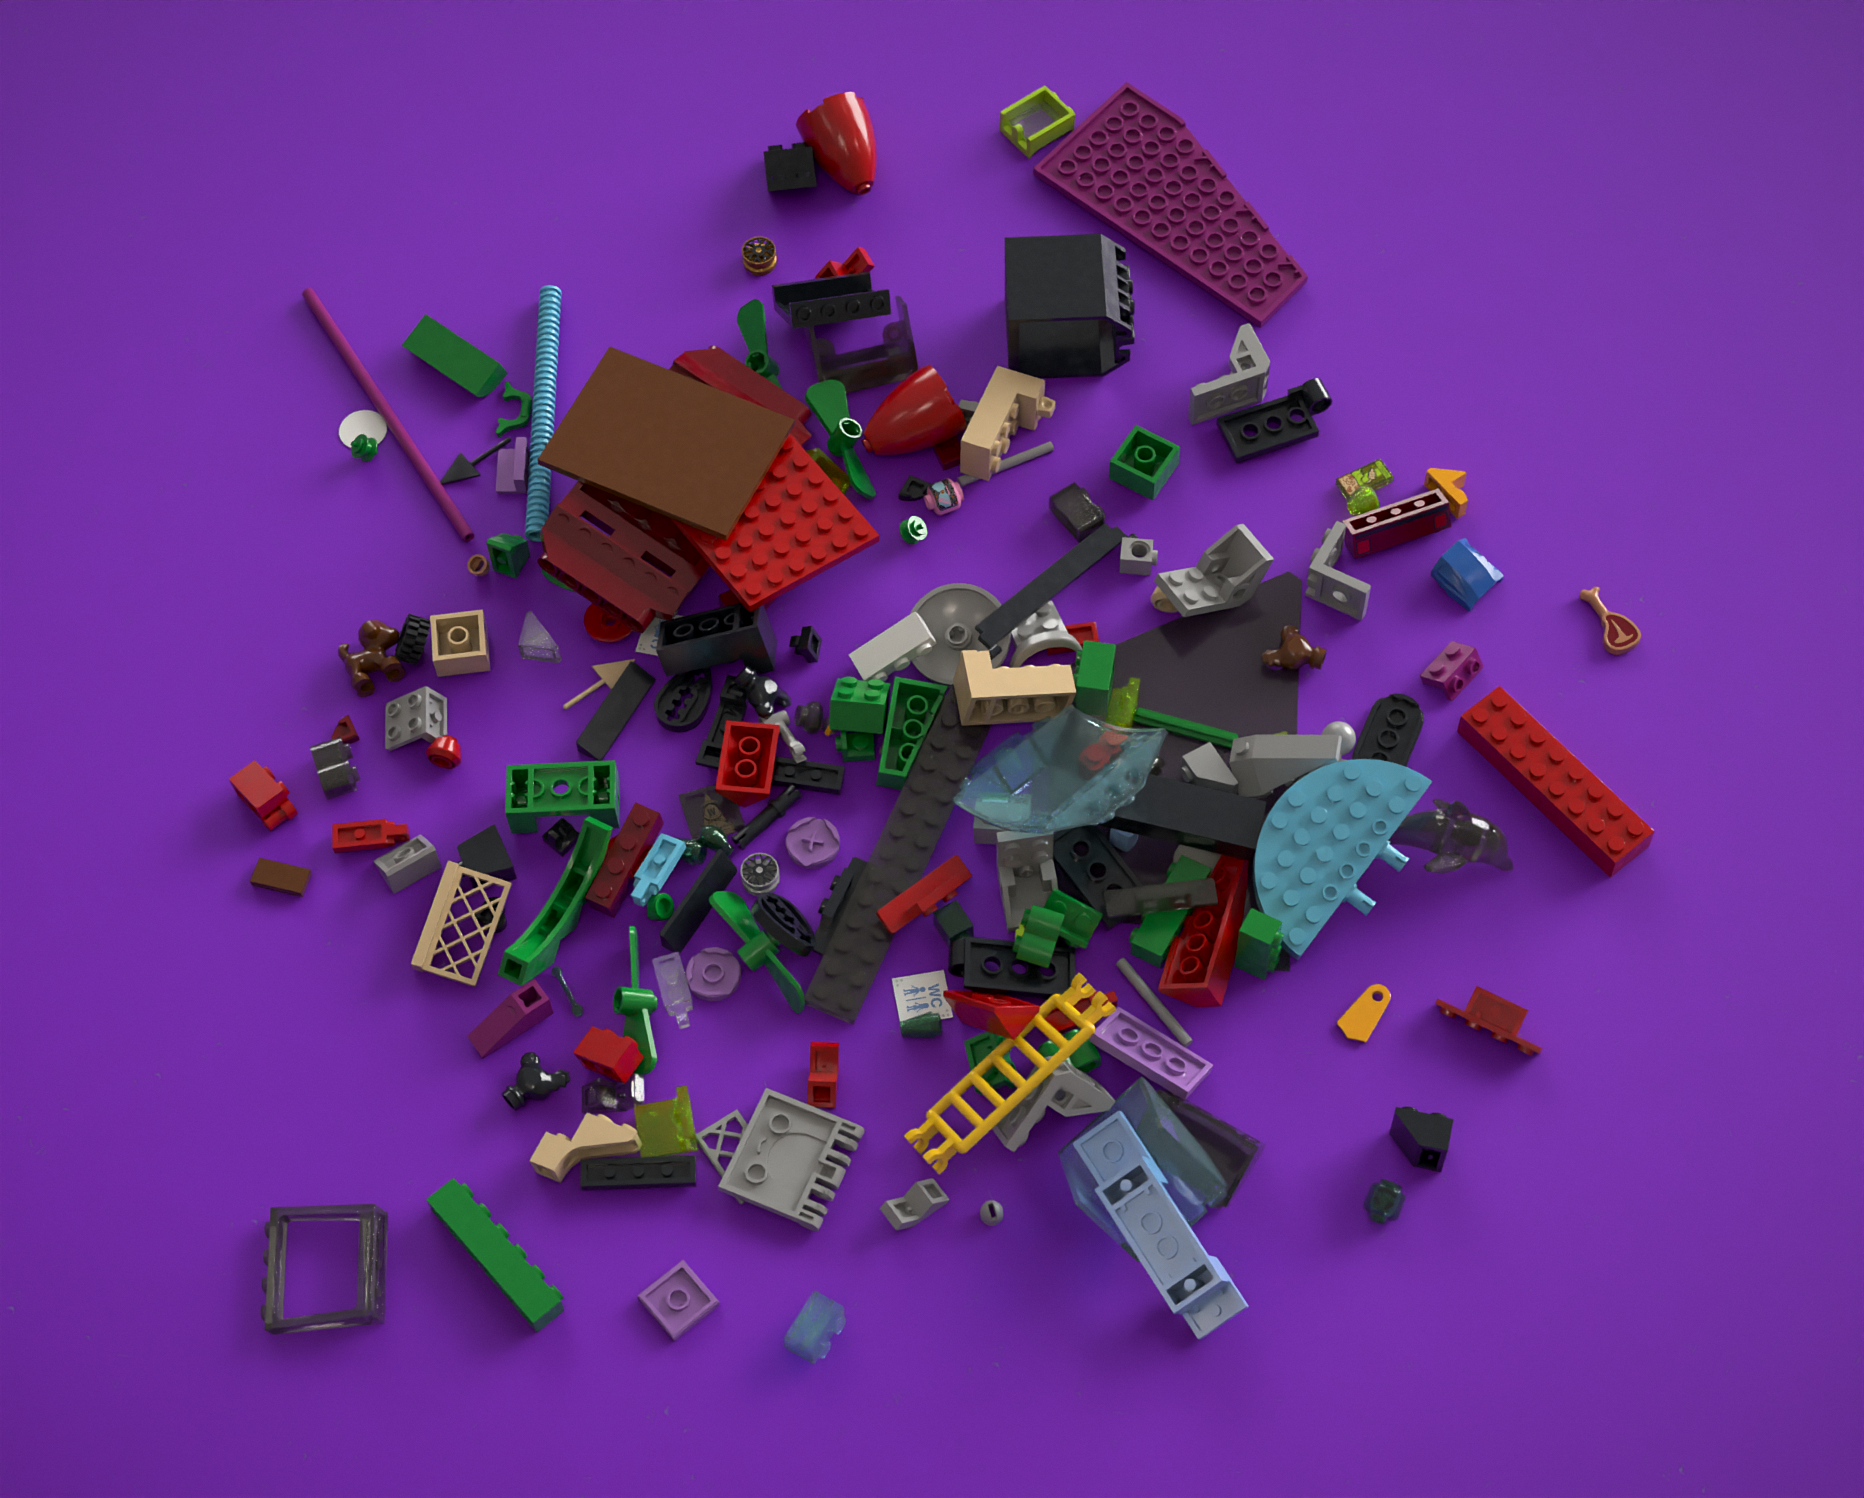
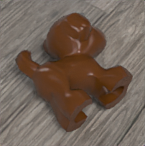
M368 620L360 627L358 640L364 647L362 651L349 654V644L347 643L341 644L338 648V656L344 662L345 668L350 675L351 685L360 697H367L375 692L374 684L368 676L369 673L381 671L390 682L400 681L406 674L399 659L393 655L387 657L386 654L389 648L397 644L399 632L396 628L389 627L380 620Z

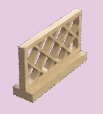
M448 861L413 956L412 968L420 972L426 971L476 987L512 883ZM466 875L474 878L478 887L463 893L459 885L462 876ZM479 880L485 881L487 883L481 885ZM493 884L503 887L501 897L490 902L484 889ZM457 890H458L459 893H460V896H458V897L455 898V895H456ZM481 891L487 904L472 911L466 898ZM463 900L469 913L454 919L450 911L451 906ZM498 904L495 912L492 906ZM489 908L493 915L492 923L481 928L475 914ZM448 915H449L451 921L448 922V923H446V920H447ZM472 917L478 930L463 936L457 923ZM454 925L460 938L445 945L441 934L443 930ZM489 929L487 937H485L483 932ZM480 934L484 941L483 948L471 953L466 940ZM440 941L442 947L436 950ZM463 943L468 956L453 962L447 949ZM445 951L451 964L442 969L430 966L433 957ZM480 955L479 960L476 963L474 957ZM471 959L475 967L472 979L461 976L456 966ZM453 968L456 974L448 972V970Z

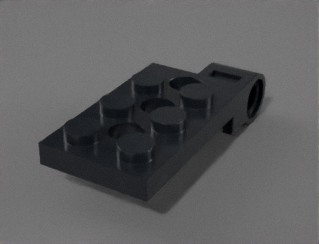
M1314 378L1306 381L1303 385L1288 389L1287 396L1217 418L1216 425L1237 464L1318 437L1319 429L1312 416L1327 410L1333 401L1322 380ZM1292 415H1300L1303 417V420L1294 421L1290 417ZM1270 422H1275L1279 424L1280 427L1277 429H1271L1267 426V424ZM1246 430L1255 431L1257 434L1255 436L1249 437L1246 436L1243 432Z

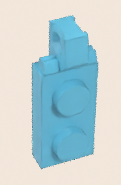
M663 833L659 835L634 875L635 881L633 886L635 889L631 894L634 904L644 907L651 894L656 895L658 890L660 891L687 848L684 841Z

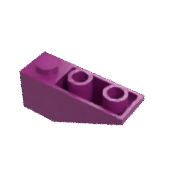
M533 979L511 993L467 1037L483 1059L552 1015L553 1009L550 999L537 981Z

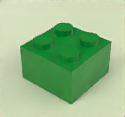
M1135 425L1110 460L1109 479L1154 500L1179 465L1180 446Z
M1084 640L1083 649L1077 650L1076 673H1073L1076 688L1073 702L1076 703V713L1107 717L1115 672L1116 644Z
M854 677L838 678L830 700L829 729L883 734L889 711L890 683H884L879 679L862 681Z

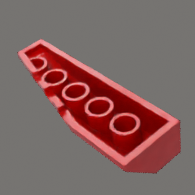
M1226 855L1220 856L1207 879L1209 884L1207 889L1198 895L1195 901L1197 906L1191 916L1187 915L1183 922L1185 928L1179 937L1175 936L1171 943L1158 986L1160 993L1194 1007L1222 1006L1236 956L1239 930L1242 926L1249 861Z

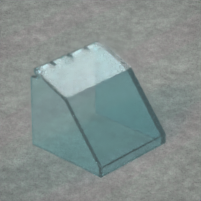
M1140 1077L1120 1095L1109 1111L1100 1113L1058 1151L1075 1204L1138 1263L1140 1260L1095 1192L1094 1189L1099 1187V1184L1072 1144L1117 1111H1122L1169 1183L1164 1188L1190 1228L1208 1212L1205 1208L1207 1203L1210 1208H1213L1227 1196L1224 1188L1228 1186L1206 1151L1143 1077Z

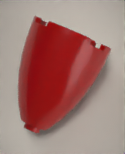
M855 92L835 94L822 99L824 104L817 106L814 110L806 109L798 117L796 128L803 142L807 143V147L812 146L815 161L835 182L851 193L864 195L871 190L874 184L877 163L876 141L870 115L863 98L856 97Z
M930 364L925 367L923 366L907 377L876 409L863 432L864 439L861 440L868 453L873 451L875 455L891 456L917 452L943 443L967 429L968 426L960 407L954 402L951 394L946 389L947 385Z

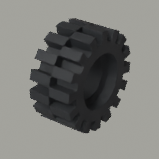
M408 614L405 623H403L402 631L399 634L395 657L413 665L418 663L429 634L430 620Z

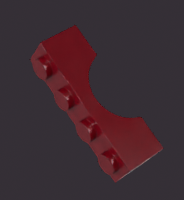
M635 802L585 896L591 908L615 918L627 895L628 883L637 861L647 848L652 847L664 824L659 812Z

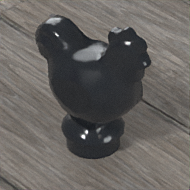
M748 665L733 680L738 685V688L745 689L748 702L755 708L756 713L761 718L768 719L774 713V704L781 705L784 708L791 705V698L787 692L781 690L773 679L767 676H757L755 669L752 670Z
M527 1052L521 1057V1067L516 1074V1085L506 1086V1090L501 1095L507 1104L516 1111L518 1108L524 1107L526 1099L540 1101L547 1098L553 1091L566 1088V1084L570 1082L569 1072L559 1069L555 1073H547L541 1068L538 1055L534 1052Z

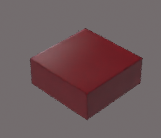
M957 437L933 446V452L943 471L960 465L961 445Z

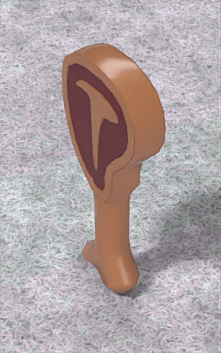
M1594 586L1591 590H1581L1579 598L1590 603L1601 619V625L1604 629L1602 642L1606 651L1613 655H1620L1638 646L1641 639L1640 630L1627 617L1607 610L1599 599V587Z

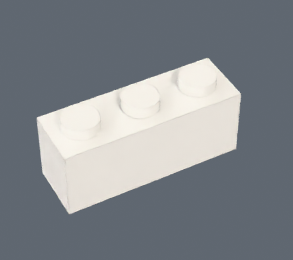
M913 612L850 653L849 657L864 681L879 679L884 682L889 674L895 670H903L915 657L928 654L932 650V646L937 644L923 619L916 612Z

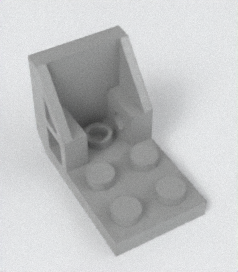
M1250 323L1239 328L1229 356L1230 375H1223L1216 380L1197 384L1190 389L1188 418L1192 425L1262 402L1267 392L1270 360Z
M1244 524L1235 525L1205 550L1196 567L1158 573L1154 582L1183 617L1241 606L1253 596L1274 558Z
M1052 824L996 832L997 876L1007 933L1016 932V929H1019V923L1022 920L1025 908L1031 910L1032 905L1043 908L1053 888L1058 890L1053 862L1054 834Z
M1052 1056L1045 1057V1059L1048 1061ZM1064 1061L992 1129L1004 1146L1015 1152L1018 1146H1022L1026 1142L1032 1126L1043 1118L1047 1105L1063 1116L1068 1117L1109 1111L1116 1101L1099 1082ZM1037 1066L1031 1071L1026 1081L1039 1069Z

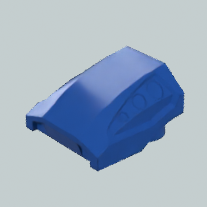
M1466 538L1458 540L1437 561L1430 574L1437 581L1438 585L1446 591L1449 597L1469 612L1497 582L1500 583L1504 578L1503 574L1472 547Z

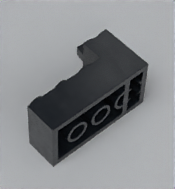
M737 603L660 622L656 652L666 676L682 675L696 669H708L713 665L733 663L738 659H743L745 667L748 665L752 670L755 669L756 674H762L775 670L777 639L764 605L749 612L742 603Z

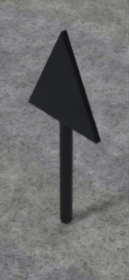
M506 438L471 462L460 452L440 483L444 485L481 476L473 466L511 442V438Z

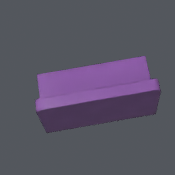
M516 437L515 449L498 450L497 494H527L529 447L526 437Z

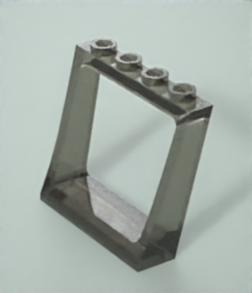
M376 1204L270 1207V1221L266 1222L264 1226L266 1237L269 1239V1249H265L263 1252L264 1263L268 1266L267 1276L262 1279V1289L266 1294V1304L262 1305L260 1309L261 1318L265 1322V1330L276 1335L338 1327L385 1324L388 1213ZM291 1221H360L356 1307L351 1310L283 1319L288 1224Z

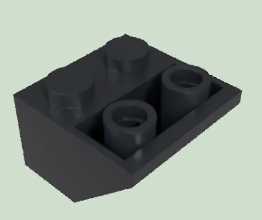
M1409 1106L1396 1107L1389 1135L1412 1166L1441 1172L1448 1152L1454 1119L1447 1118V1116L1441 1113L1427 1114L1418 1112L1417 1109Z

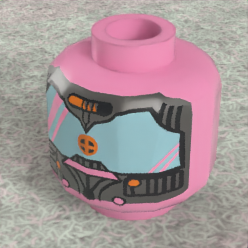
M946 478L928 486L924 501L928 510L933 509L937 515L942 516L958 510L961 502L964 501V496L959 483Z

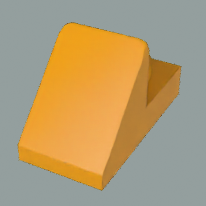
M1429 468L1426 471L1424 486L1429 491L1439 488L1449 501L1450 512L1457 519L1466 513L1468 504L1467 496L1461 490L1465 484L1467 473L1464 471Z

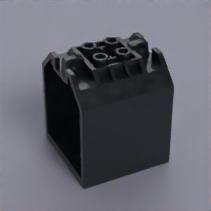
M1102 234L1005 238V314L1008 369L1040 379L1106 376L1130 361V349H1119L1122 346L1134 344L1135 340L1133 317L1135 314L1134 299H1132L1133 279H1130L1129 265H1123L1118 262L1126 260V248Z

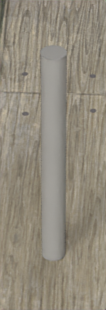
M1052 442L1044 443L1001 460L998 472L1054 451ZM965 474L957 477L960 486L963 487L980 480V478Z
M1125 958L1120 959L1116 966L1185 1048L1193 1042L1192 1038Z

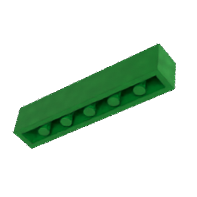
M452 1178L426 1199L430 1210L538 1333L565 1311L561 1302L564 1299L563 1295L554 1285L549 1287L543 1281L546 1277L536 1264L532 1267L525 1260L528 1256L519 1244L513 1246L507 1238L510 1235L500 1223L495 1226L489 1219L492 1217V1214L483 1203L479 1205L475 1203L472 1199L474 1194L465 1183L460 1185L455 1178Z

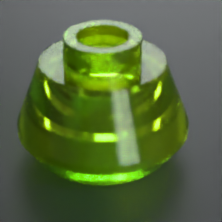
M1364 484L1351 493L1347 501L1350 514L1355 516L1380 508L1375 491L1372 487Z

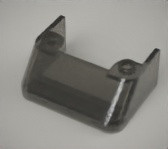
M901 296L895 297L899 321L889 323L884 327L882 332L884 344L836 355L834 346L828 339H816L814 327H804L818 383L827 380H838L844 384L846 393L903 381L918 370L907 304Z

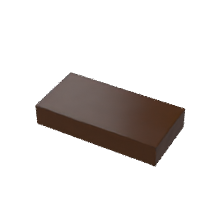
M259 858L250 883L252 886L303 897L312 872L311 869Z

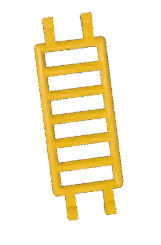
M1078 973L1072 979L1071 987L1062 995L1053 994L1043 1003L1038 1014L1015 1040L1006 1038L929 1109L926 1113L927 1121L918 1129H911L904 1135L911 1144L919 1139L913 1147L922 1154L928 1147L929 1140L938 1131L941 1133L946 1141L937 1149H931L923 1155V1158L929 1164L938 1159L932 1167L939 1175L946 1169L948 1160L957 1152L964 1154L971 1149L1095 1032L1094 1024L1100 1018L1110 1016L1117 1010L1109 1001L1102 1006L1108 998L1101 991L1093 997L1092 1005L1082 1014L1073 1007L1081 998H1087L1096 992L1089 983L1081 988L1087 981L1082 974ZM1056 1007L1081 1029L1069 1041L1044 1019ZM1035 1026L1060 1049L1048 1061L1023 1038ZM1014 1046L1039 1068L1027 1081L1002 1058ZM993 1065L1018 1088L1006 1100L982 1078ZM972 1085L996 1107L985 1120L961 1097ZM951 1104L975 1127L963 1140L940 1117Z

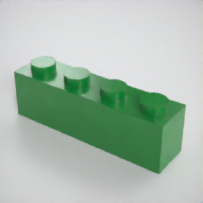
M1184 855L1180 856L1177 863H1171L1166 877H1168L1164 885L1160 884L1154 894L1155 902L1152 907L1149 905L1146 907L1141 918L1143 923L1139 929L1135 927L1130 935L1128 942L1131 943V955L1161 968L1168 956L1171 943L1175 936H1179L1184 927L1183 922L1187 915H1191L1194 910L1198 895L1203 893L1208 885L1207 879L1211 874L1210 867Z

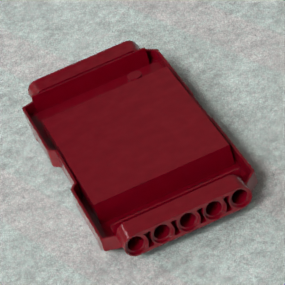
M712 345L708 349L685 351L673 361L672 366L668 369L794 419L795 426L790 434L803 449L809 443L812 435L804 425L811 417L810 409L721 348ZM580 481L574 485L561 503L556 505L540 532L543 553L537 560L539 566L545 572L637 633H643L655 617L662 620H672L712 569L671 518ZM580 516H582L583 518H585L586 520H588L589 522H591L592 524H594L595 526L609 534L610 537L601 532L600 530H598L597 528H595L594 526H592L591 524H589L588 522H586L585 520H583L582 518H580ZM641 557L645 558L646 560H648L649 562H651L652 564H654L655 566L669 574L671 578L663 572H661L660 570H658L657 568H655L654 566H652L651 564H649L648 562H646L645 560H643Z

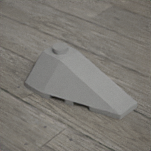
M1252 735L1233 739L1229 763L1232 773L1239 783L1238 794L1253 799L1264 798L1273 794V789L1283 784L1289 786L1295 783L1294 779L1305 773L1309 774L1321 767L1339 761L1342 737L1340 735Z

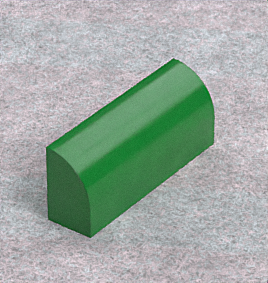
M427 314L423 316L402 344L404 348L477 397H484L493 392L508 373L500 363Z

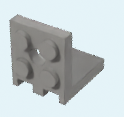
M1336 521L1332 529L1328 528L1322 538L1323 545L1321 548H1316L1311 556L1310 562L1312 563L1309 567V577L1307 578V585L1309 587L1305 592V596L1362 621L1367 611L1371 585L1333 569L1342 553L1346 524Z

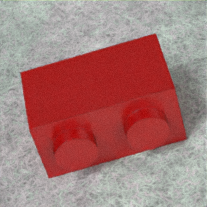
M593 1026L573 1052L585 1069L623 1084L628 1081L644 1058L637 1048V1042L628 1036L622 1038L610 1029L605 1028L601 1030Z

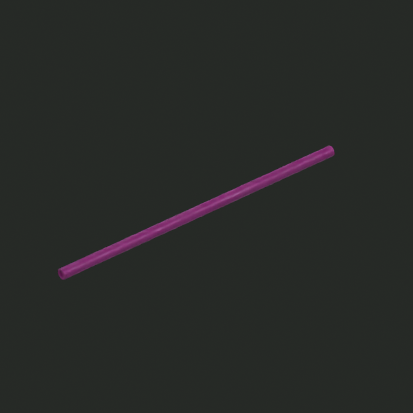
M312 288L305 289L302 292V296L464 542L471 541L475 535L314 290Z

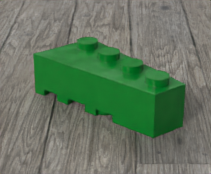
M895 677L876 786L903 790L945 700L948 686Z

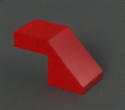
M857 247L844 263L829 260L815 278L870 272L875 265L865 248Z
M811 1042L807 1104L810 1106L836 1108L839 1043Z

